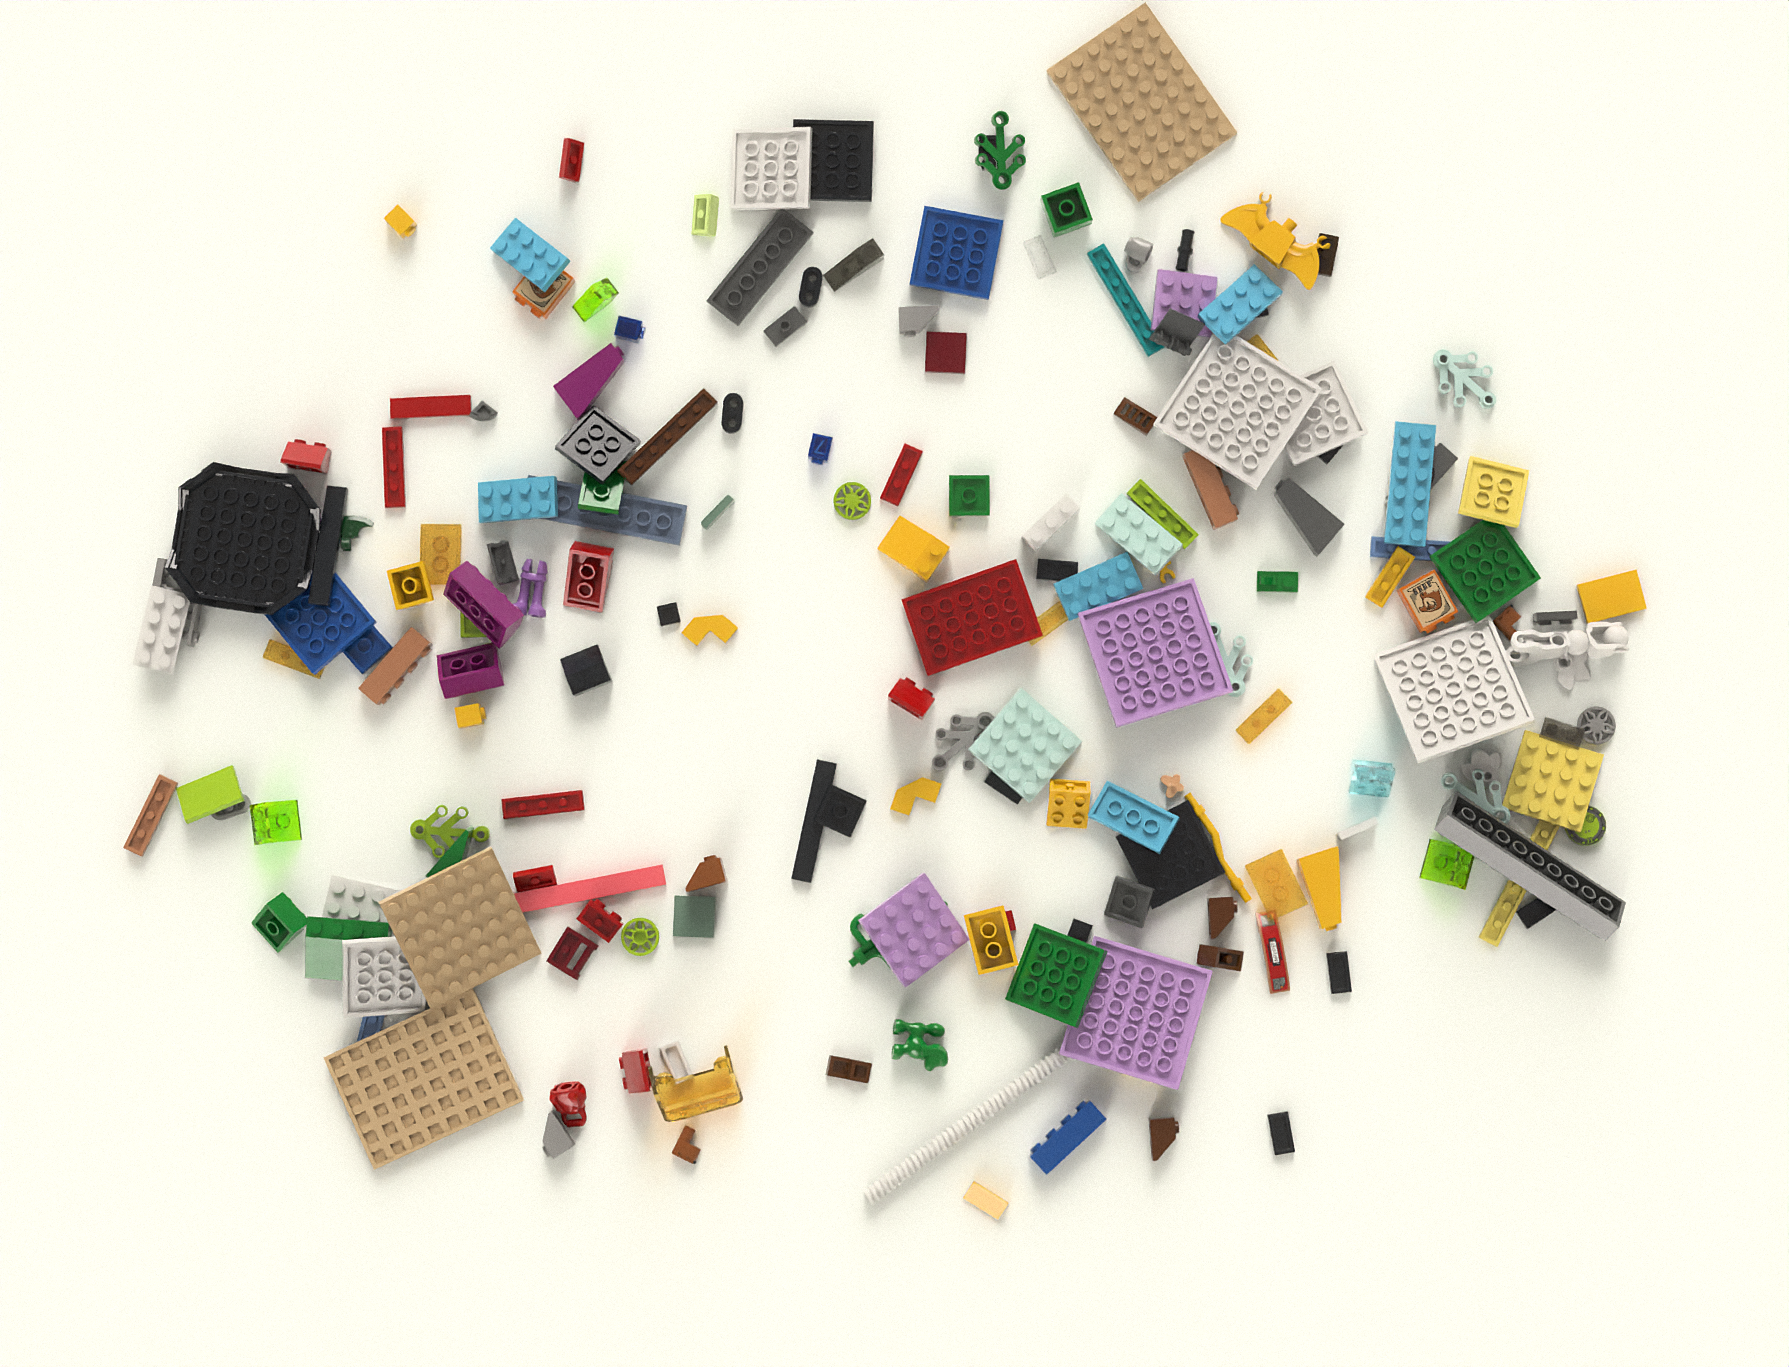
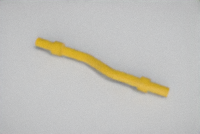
M1188 793L1184 798L1186 801L1189 800L1196 816L1211 835L1214 851L1225 871V875L1231 882V887L1247 903L1252 898L1244 888L1241 878H1237L1224 859L1219 832L1205 814L1206 810L1202 804L1199 805L1192 793Z

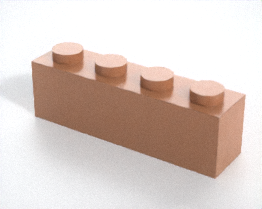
M1193 450L1184 453L1182 458L1213 530L1237 521L1239 511L1237 506L1230 501L1231 492L1228 486H1224L1221 480L1223 473L1220 467H1216L1214 463Z
M411 627L358 689L376 705L381 703L384 705L391 698L392 695L390 693L394 688L398 689L405 680L403 678L408 672L411 674L417 668V661L421 657L425 658L430 653L432 643Z

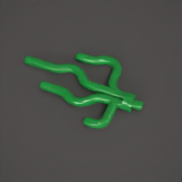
M858 914L850 923V931L860 944V947L852 953L854 957L848 962L852 967L858 963L862 966L870 959L878 957L887 964L872 940L869 939L867 941L858 930V925L860 924L858 920L864 916L863 914Z

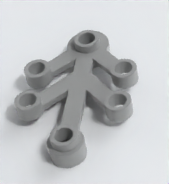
M982 712L977 717L953 715L950 722L954 727H959L961 724L974 725V727L970 731L937 729L935 736L938 740H945L946 738L960 740L943 755H936L932 759L933 768L937 771L945 770L948 766V761L966 745L965 760L962 765L965 770H972L975 762L973 761V754L968 749L974 743V737L980 732L982 733L987 727L982 725V719H988L990 724L994 716L989 712ZM959 717L961 722L954 724L953 718ZM943 730L945 737L939 738L938 732ZM938 759H942L944 761V765L942 767H938L936 765V761ZM971 761L973 766L966 768L965 762Z

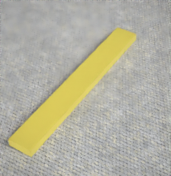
M1539 820L1529 839L1548 851L1560 826ZM1508 879L1478 938L1498 947L1526 893L1523 887Z

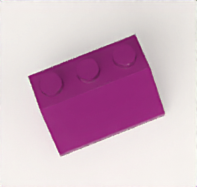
M493 642L436 655L439 683L445 699L504 686L499 652Z

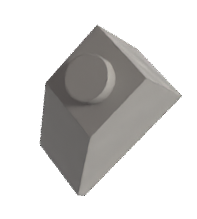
M939 305L898 307L899 334H904V337H915L939 313Z
M554 1110L548 1113L542 1140L544 1144L542 1147L547 1157L551 1156L553 1159L576 1145Z

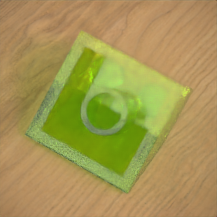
M298 800L262 802L250 805L254 846L302 840Z
M1429 839L1419 878L1466 890L1474 856L1456 844Z

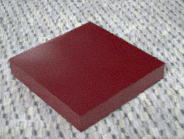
M926 331L925 372L965 374L967 333Z

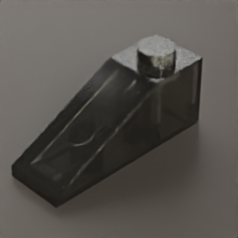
M872 238L827 271L823 277L832 290L836 292L884 260V253L874 238Z

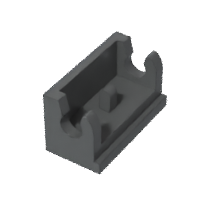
M501 540L499 543L486 544L497 584L503 585L519 580L509 541Z

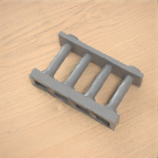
M157 557L152 586L183 593L181 589L168 587L165 584L166 577L170 576L165 569L167 559ZM194 604L193 612L188 611L186 619L191 620L189 632L183 631L181 639H187L186 645L194 647L200 637L198 625L202 605Z

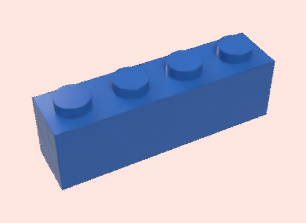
M1083 1100L1075 1107L1077 1111L1072 1116L1069 1114L1060 1121L1062 1125L1057 1130L1054 1128L1045 1135L1047 1139L1042 1144L1038 1142L1030 1149L1032 1152L1029 1155L1030 1158L1046 1175L1107 1120L1090 1100L1087 1102Z

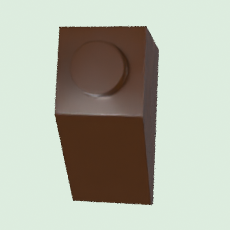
M1233 897L1207 898L1209 939H1215L1234 918V913H1238L1237 900L1234 901Z
M1199 944L1196 964L1241 972L1244 951Z
M1174 1117L1148 1118L1152 1161H1157L1176 1139V1134L1179 1133V1123L1175 1121Z

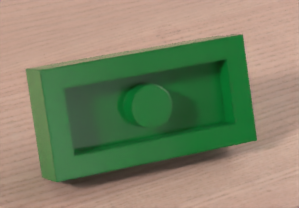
M1257 571V592L1297 593L1298 572Z

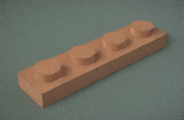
M161 774L158 775L123 846L124 849L141 857L144 856L179 784L178 782Z

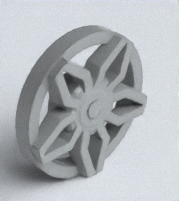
M1594 706L1587 708L1578 717L1577 731L1580 737L1587 743L1594 745L1603 744L1610 740L1615 733L1616 722L1614 716L1603 707ZM1591 710H1600L1601 712L1596 717ZM1605 712V717L1602 720L1600 716ZM1587 713H1589L1593 718L1589 719ZM1584 716L1588 724H1584L1583 726H1581V721ZM1608 716L1611 720L1612 725H1610L1609 723H1604L1607 720ZM1588 726L1589 731H1582ZM1608 726L1611 730H1605L1604 728ZM1602 732L1610 733L1604 740H1602ZM1592 733L1591 736L1593 741L1588 739L1584 734ZM1595 734H1599L1598 741L1596 739Z

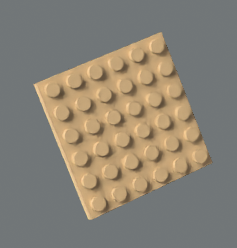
M491 846L378 902L430 1009L542 954Z

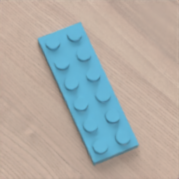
M1399 421L1394 423L1384 543L1425 547L1436 425Z

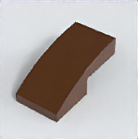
M829 1055L825 1075L868 1083L872 1063Z

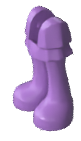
M526 559L521 568L519 597L513 605L517 606L524 616H527L528 612V615L531 617L546 618V610L542 606L544 584L547 581V564L545 561L540 560L537 574L532 573L533 559ZM531 582H535L532 603L528 610Z

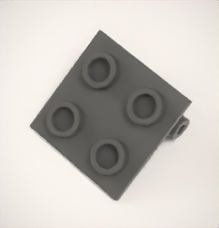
M1170 308L1149 340L1165 346L1167 349L1176 351L1183 356H1189L1192 352L1190 346L1205 324Z

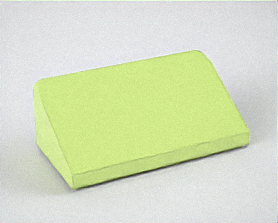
M713 194L694 195L691 235L716 236L719 207L718 196Z

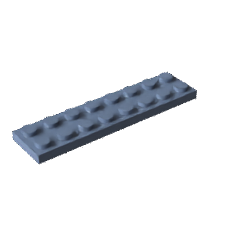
M528 475L527 478H532V477H537V476ZM557 480L558 517L540 518L680 546L688 506L622 493L619 514L578 509L582 485Z

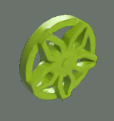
M847 482L836 490L833 498L834 508L845 519H860L868 513L871 507V495L864 485L857 482ZM851 486H858L860 488L853 493ZM845 487H847L851 491V493L847 494ZM843 489L845 497L837 498L839 492ZM864 490L861 496L857 494L858 492ZM865 494L868 497V505L860 500L864 498ZM840 500H844V504H840L837 502ZM860 503H862L866 507V509L860 508ZM846 506L845 514H843L838 507ZM856 508L858 511H863L860 515L854 516ZM848 509H853L851 515L848 516Z
M634 918L623 927L621 942L623 947L632 955H648L655 950L659 943V931L656 925L649 919ZM639 921H641L642 929H638ZM644 921L649 923L653 928H647L646 930H644ZM635 922V930L627 929L630 924ZM655 931L651 936H648L647 932ZM625 932H632V936L630 937ZM656 935L655 943L652 945L648 938H653ZM624 937L632 939L629 947L626 945ZM646 942L649 943L651 949L645 947L644 944ZM633 943L637 944V947L631 950ZM640 945L644 950H646V952L637 953L635 951H637L640 948Z

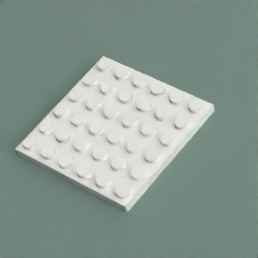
M1213 333L1153 426L1257 490L1321 393L1322 388L1236 335L1225 345Z
M1490 614L1477 623L1470 620L1374 654V659L1417 763L1535 723L1534 716Z

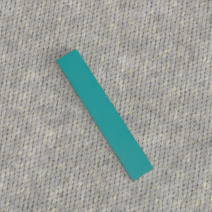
M1103 243L1086 254L1147 357L1164 349L1165 346L1149 340L1154 330H1151V321L1106 245Z

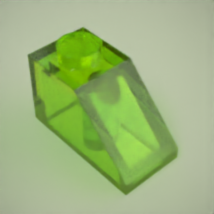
M604 278L592 284L572 308L582 321L586 322L609 305L619 292L608 278Z

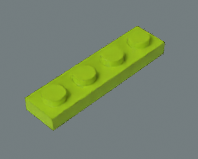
M1141 478L1126 493L1147 515L1183 544L1182 548L1184 550L1199 535Z

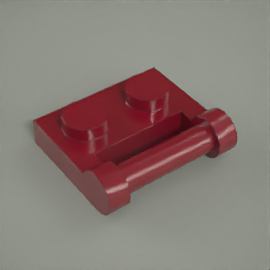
M567 926L546 962L578 980L581 976V970L599 945ZM582 943L587 945L574 968L570 969L567 967Z

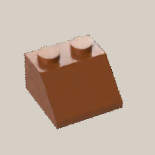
M716 855L704 857V862L699 863L685 887L686 892L728 882L722 858H717Z

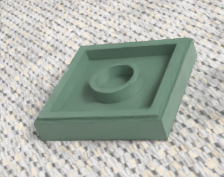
M675 895L673 936L714 938L716 897Z

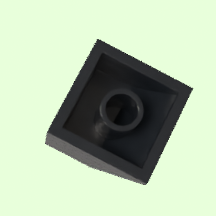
M598 644L560 659L565 677L575 697L613 682Z

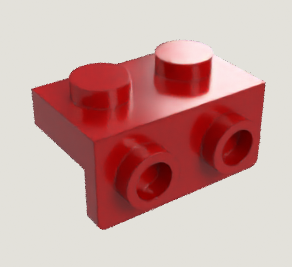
M590 899L576 919L609 943L624 923L621 921L623 918L614 911L610 913L604 909L606 905L600 900L596 899L594 901Z

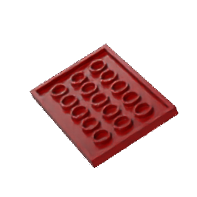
M1017 559L901 599L927 676L1043 636Z

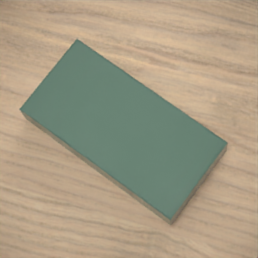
M726 495L701 521L702 527L708 530L735 502L730 495Z

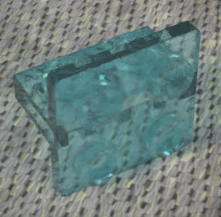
M1352 759L1349 793L1389 797L1395 776L1393 763Z

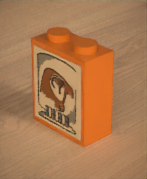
M563 270L546 292H544L524 276L512 293L516 296L514 300L521 306L528 305L531 308L530 312L539 319L541 316L547 319L576 281Z
M1435 569L1396 590L1420 633L1426 631L1427 634L1437 629L1436 624L1441 621L1446 624L1455 619L1454 614L1458 613Z

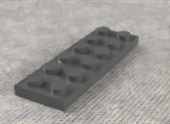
M780 209L706 302L738 327L814 232L787 210Z

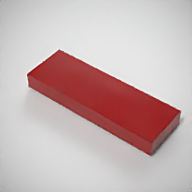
M904 443L880 496L881 500L897 507L899 506L922 456V450Z

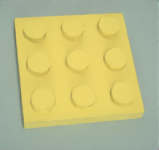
M1470 456L1458 514L1517 528L1520 523L1529 470Z

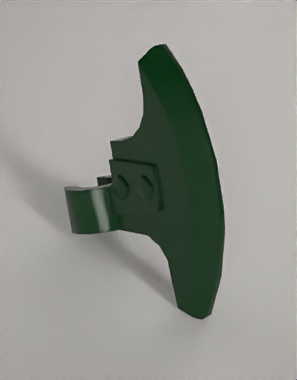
M344 516L341 532V549L343 551H351V539L359 538L361 529L372 527L374 522L365 517Z

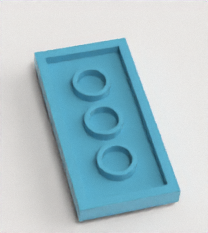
M514 218L490 247L495 254L544 292L571 262L565 255L517 218Z
M1254 264L1198 314L1197 318L1226 345L1277 300L1283 291Z
M543 476L478 482L479 523L558 517L557 477Z
M1128 552L1053 584L1068 621L1078 618L1079 612L1112 603L1144 589Z
M1109 781L1105 783L1088 813L1090 819L1159 854L1179 821L1178 816Z

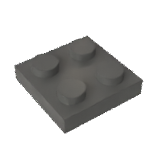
M1118 875L1115 876L1104 915L1142 929L1155 889Z

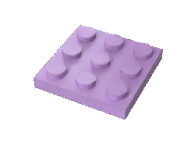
M1158 269L1151 330L1155 331L1170 308L1200 321L1197 318L1198 314L1216 297L1218 277ZM1205 325L1198 336L1210 338L1212 331Z

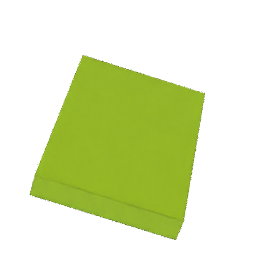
M233 765L176 788L187 824L244 801Z

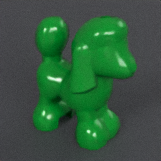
M901 1019L894 1020L893 1034L902 1035L904 1032H907L909 1037L905 1044H894L892 1046L891 1059L899 1060L903 1055H909L914 1059L924 1060V1067L927 1071H932L935 1067L939 1066L945 1067L948 1064V1052L943 1046L935 1043L928 1046L923 1040L925 1034L936 1038L944 1036L945 1028L938 1023L925 1025L921 1022L908 1023Z

